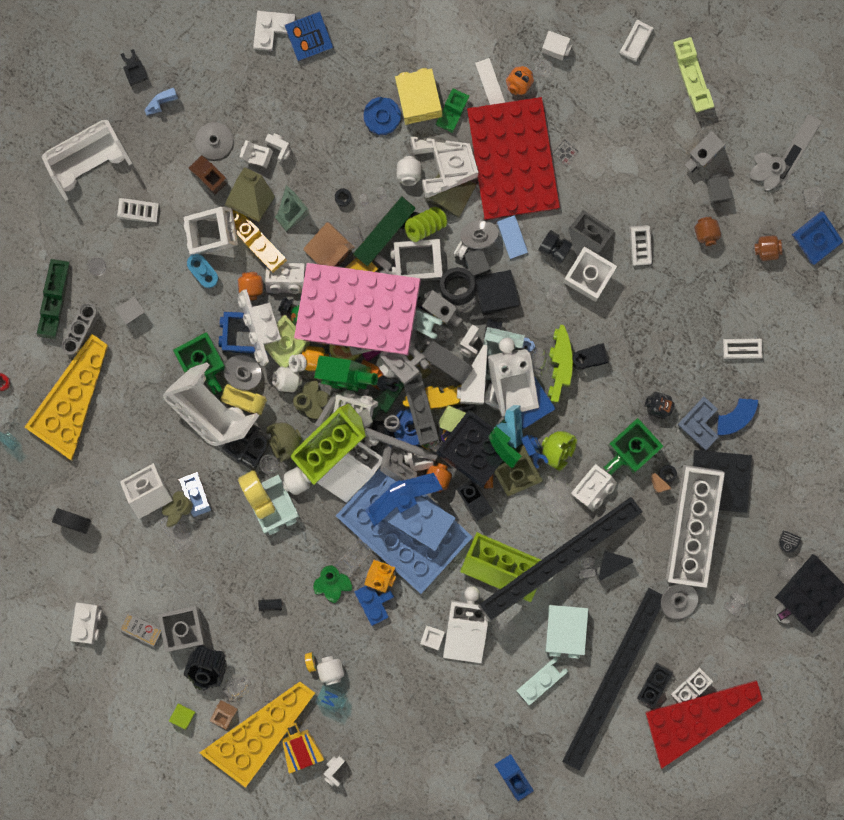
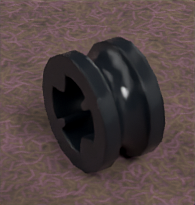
M341 188L335 193V201L339 206L346 207L351 203L352 195L348 189ZM341 193L349 196L348 199L346 198V202H342L341 199L338 200V196L341 197Z
M285 296L280 303L278 311H283L287 315L294 300H288V297Z
M666 465L660 469L659 477L665 482H672L677 477V471L673 466ZM667 468L671 469L672 478L665 479L663 471H667Z

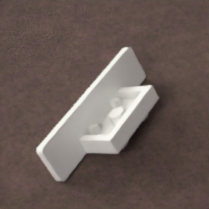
M245 289L238 294V304L240 308H243V320L250 331L249 340L251 344H254L255 359L262 367L269 363L264 345L280 341L281 337L271 304L267 303L252 307L248 292Z

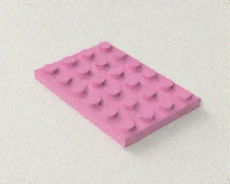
M307 263L294 338L297 340L409 355L421 279Z

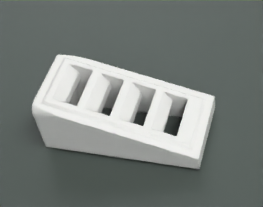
M119 198L117 217L125 220L157 223L159 204ZM125 205H128L127 214L124 213ZM133 205L136 206L135 215H132ZM141 206H144L143 216H140ZM149 207H152L151 217H147Z
M650 226L629 227L633 266L652 264ZM635 232H645V235L635 236ZM636 240H645V243L636 244ZM646 247V251H636V248ZM647 255V258L637 259V256Z

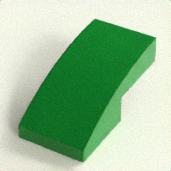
M452 88L442 110V117L438 118L436 126L453 133L470 96Z
M496 426L489 435V439L502 460L513 468L522 456L508 445L511 438Z

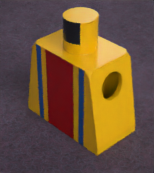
M297 723L286 727L289 737L283 739V748L289 774L324 760V755L309 730L300 732Z

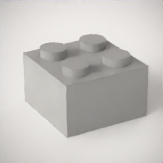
M198 606L158 614L165 652L206 644Z

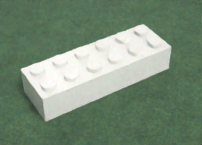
M683 465L666 575L668 582L707 588L724 480V472L721 470Z

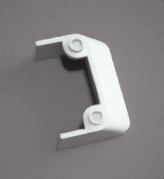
M108 120L97 122L49 149L42 155L50 177L65 201L68 200L65 191H70L75 187L76 177L108 159L111 163H120L126 159L128 165L132 164Z
M204 363L190 368L163 394L164 400L210 445L218 446L244 438L259 415L255 413L245 416L243 411L237 407L226 408L203 385L206 380L204 372L209 367L208 363Z

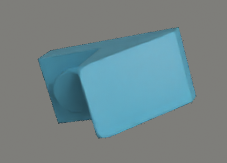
M513 405L507 409L505 413L506 423L497 425L500 430L511 438L508 444L512 448H517L523 443L521 440L523 438L521 405Z

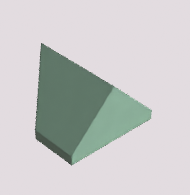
M286 185L278 214L275 218L287 232L309 215V210L300 198Z

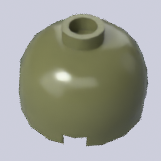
M285 422L275 423L267 427L266 433L271 435V439L268 442L277 459L281 458L280 462L290 459L294 450L300 446L301 434L299 430H295L293 426Z

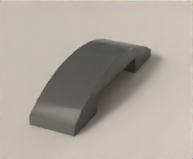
M420 373L404 385L419 443L424 445L439 441Z

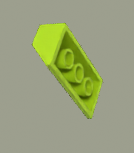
M349 403L343 405L294 450L290 457L313 485L366 437L362 418Z
M476 532L460 572L501 589L537 564L541 559ZM537 589L523 599L531 602Z

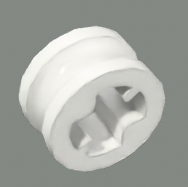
M460 241L453 256H459L460 260H462L469 247Z
M303 354L290 356L289 367L292 372L304 371L306 369V359Z

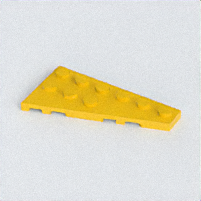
M301 681L199 753L246 788L286 734V727L295 722L315 692Z

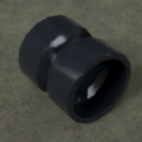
M550 230L538 251L545 256L551 255V259L561 265L572 248L573 243L565 238L561 240L559 234Z

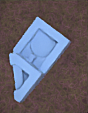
M171 88L156 95L145 109L146 116L162 112L160 104L178 99L175 89Z

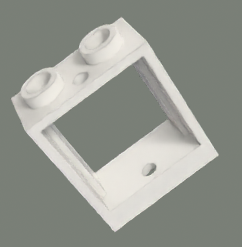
M218 207L184 217V230L187 236L189 254L204 255L238 245L231 208ZM217 216L221 241L201 246L197 221Z
M440 239L421 240L418 242H395L394 248H390L391 260L395 259L396 267H392L393 275L420 278L421 281L441 279ZM432 246L434 273L401 275L399 249Z

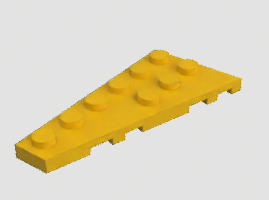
M93 334L90 335L25 426L26 429L71 461L74 457L108 348L106 343Z

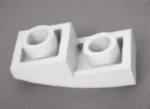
M698 668L671 695L678 702L694 699L713 681Z

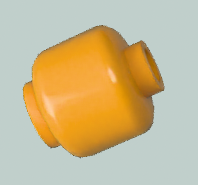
M308 346L305 351H302L306 359V371H316L319 355L329 357V354H325L323 347Z

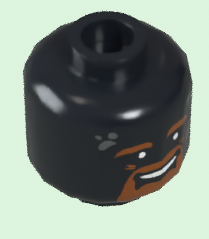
M654 392L651 396H647L644 406L647 407L649 415L665 419L673 413L675 403L672 401L671 396Z

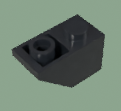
M472 480L456 489L476 522L493 512L480 489Z

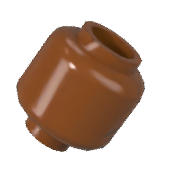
M712 217L701 218L694 226L697 240L701 244L712 246L717 244L716 241L721 238L719 223L717 220L712 219Z
M776 235L760 237L758 244H755V255H759L762 261L778 260L780 255H783L782 241L778 240Z

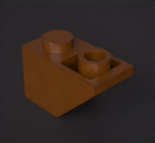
M202 155L188 168L214 195L228 183L227 178Z

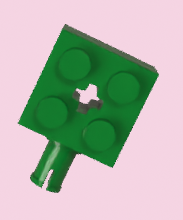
M207 332L173 349L184 373L190 368L208 363L209 367L204 373L206 376L205 382L213 395L217 394L214 386L219 393L223 391L215 375L224 370L225 364ZM198 355H200L201 357H204V358L202 359V361H203L202 363H199V362L197 361V356H198Z
M320 355L318 357L314 378L321 380L323 385L331 386L334 389L342 390V388H347V390L358 392L359 389L366 390L367 384L376 385L378 381V375L370 373L371 367L348 359Z
M637 418L608 444V447L615 453V457L603 466V469L607 471L612 466L613 468L608 472L612 476L622 465H626L634 474L664 446ZM631 442H633V443L638 442V443L640 444V445L638 446L639 450H638V449H634V450H633V449L631 448V447L633 446V444H632Z

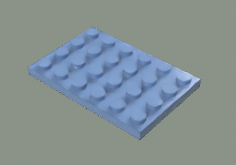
M379 468L336 517L387 564L395 567V571L422 594L473 537L454 520L436 551H433L385 520L380 521L374 527L365 509L375 501L389 478ZM421 495L424 499L441 508L428 495Z

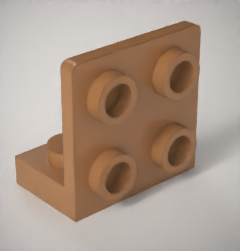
M327 222L303 250L319 265L339 267L355 247Z

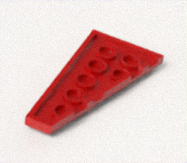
M754 680L694 699L646 711L645 715L660 768H664L760 702L762 696L758 682Z

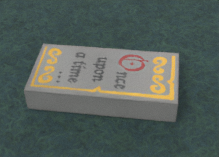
M127 613L120 628V631L155 647L161 635V628L130 613Z

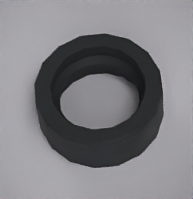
M456 267L449 269L441 276L439 283L441 296L455 306L467 304L474 298L476 283L470 271L465 268ZM462 278L468 281L469 289L463 294L453 295L447 291V284L453 279Z
M57 508L52 523L87 534L92 520Z

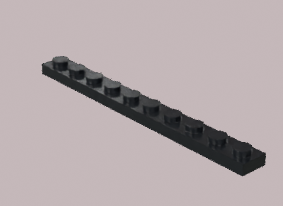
M632 497L628 498L484 600L478 607L489 622L641 515L643 511Z
M651 588L647 589L562 762L579 771L661 608L662 594Z

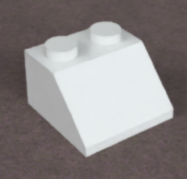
M584 247L563 283L596 302L617 266Z
M154 463L120 481L128 503L138 519L173 501Z

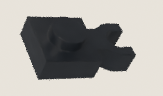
M134 49L130 50L132 57L129 59L125 57L124 53L120 54L123 61L127 64L123 69L130 86L148 80L141 60L136 62Z

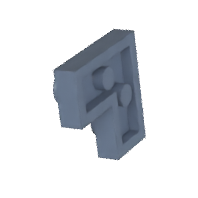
M703 397L677 425L706 451L719 437L705 424L718 409Z

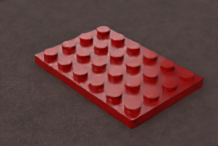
M542 97L467 108L474 158L478 170V183L484 220L559 209Z

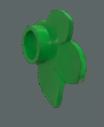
M327 565L321 570L320 577L315 580L313 588L315 594L324 593L327 600L336 603L340 598L341 591L352 590V583L346 574L339 573L335 566ZM327 573H332V574H333V577H332V578H328V577L326 576V574H327Z

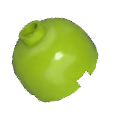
M557 431L549 437H545L541 447H543V455L548 459L547 464L559 471L568 464L565 460L569 455L572 457L575 451L577 439L576 436L565 431Z

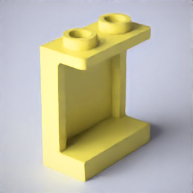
M422 68L413 73L403 72L395 76L405 125L442 117V109L432 68Z

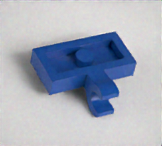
M527 435L521 438L529 456H532L533 464L536 468L540 467L538 464L540 458L544 459L546 464L548 463L547 457L540 454L539 448H541V444L537 437Z
M368 586L354 591L371 626L389 617L382 603L394 597L391 590L378 596L374 588Z

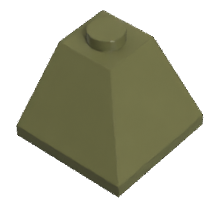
M244 167L236 179L225 206L259 222L274 200L275 195L262 175Z
M467 181L434 196L425 198V201L459 218L477 184Z
M523 443L517 448H513L522 456L516 465L511 468L502 461L494 472L507 496L543 482L538 468L533 464L532 456H529Z

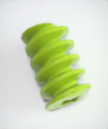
M431 207L406 221V234L411 241L418 242L420 239L422 240L436 231L445 228L447 217L440 208Z

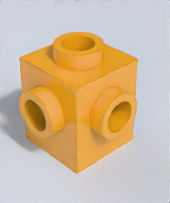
M374 559L368 570L364 585L386 593L388 587H393L396 576L393 575L395 567Z

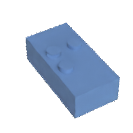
M389 477L385 485L383 486L382 490L378 494L377 498H379L390 487L391 484L397 481ZM417 496L414 497L417 502L416 505L401 513L396 507L383 519L423 545L436 551L454 522L455 517L423 497Z

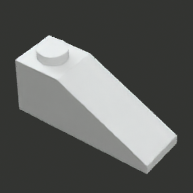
M483 345L472 364L474 369L461 387L457 388V398L461 399L460 403L484 405L487 345Z

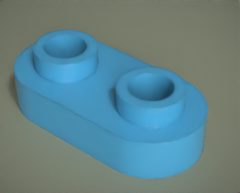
M191 255L187 260L188 269L203 287L208 289L215 287L219 280L215 270L202 255ZM197 261L201 263L198 268L194 267V263ZM207 276L212 277L211 282H206Z

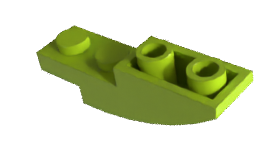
M561 324L559 329L555 328L553 340H556L555 348L551 347L549 358L552 359L551 364L558 365V368L554 367L552 378L555 379L554 386H550L548 391L551 403L558 404L562 386H570L573 366L569 336L565 326Z

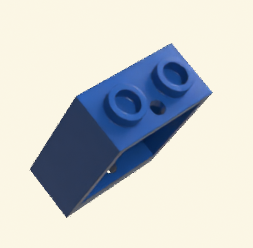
M224 312V316L220 317V328H223L222 336H219V347H222L223 352H255L253 346L228 345L229 318L243 319L244 313Z

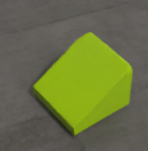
M178 703L169 722L187 730L195 711Z

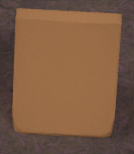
M656 473L650 476L656 494L672 489Z
M221 700L210 722L227 730L237 712V708Z

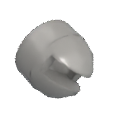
M388 416L384 421L388 431L396 432L399 430L401 423L397 416Z

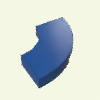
M739 398L737 406L731 413L718 416L717 435L732 434L745 427L756 412L758 400Z

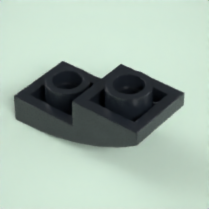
M253 424L244 438L225 443L221 451L237 462L242 451L247 447L250 440L257 435L260 428Z
M656 662L637 699L654 708L673 671Z

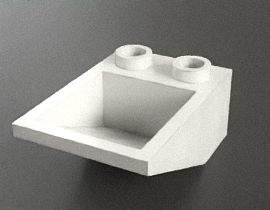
M503 338L499 343V348L503 353L487 356L489 373L502 417L505 416L506 410L513 405H521V412L539 408L530 352L524 348L513 350L515 344L510 338Z
M366 436L364 444L359 442L317 483L347 503L375 474L381 465L382 457L370 449L371 446L377 445L379 440Z
M470 586L464 592L467 602L451 600L443 658L482 663L488 619L483 612L481 617L475 616V612L480 610L479 604H475V601L480 596V592L476 587ZM459 607L463 609V613L460 615L456 613V609Z

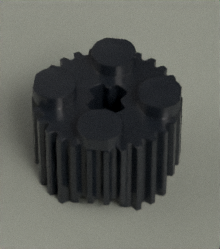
M199 645L189 656L184 676L189 681H192L195 689L198 688L205 691L210 687H220L227 668L226 655L222 651H213L203 645Z

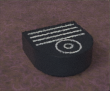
M783 530L779 539V547L784 552H793L798 548L802 537Z

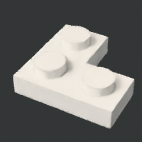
M257 11L253 48L256 50L273 51L274 34H287L284 25L295 21V14Z

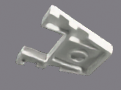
M411 137L410 143L413 154L433 152L440 178L422 180L425 198L478 177V170L470 143L453 141L441 143L435 142L434 139L427 138V141L418 140V137Z

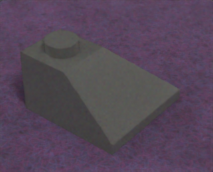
M584 210L568 230L575 253L578 256L584 247L599 255L614 233L613 229Z

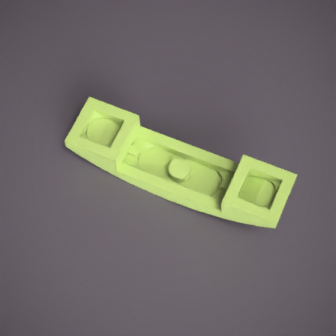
M689 37L673 42L682 79L695 112L714 108L710 91L706 87L696 57L697 52L692 38Z

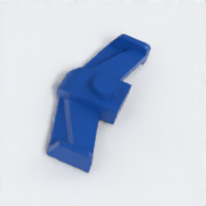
M434 473L403 481L399 480L391 484L365 510L375 527L396 507L401 513L417 504L414 497L443 490Z

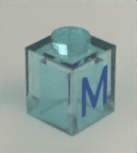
M323 685L315 703L338 712V709H343L347 699L344 698V693Z

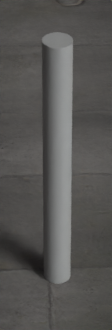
M367 427L364 429L366 436L432 461H435L437 458V454Z

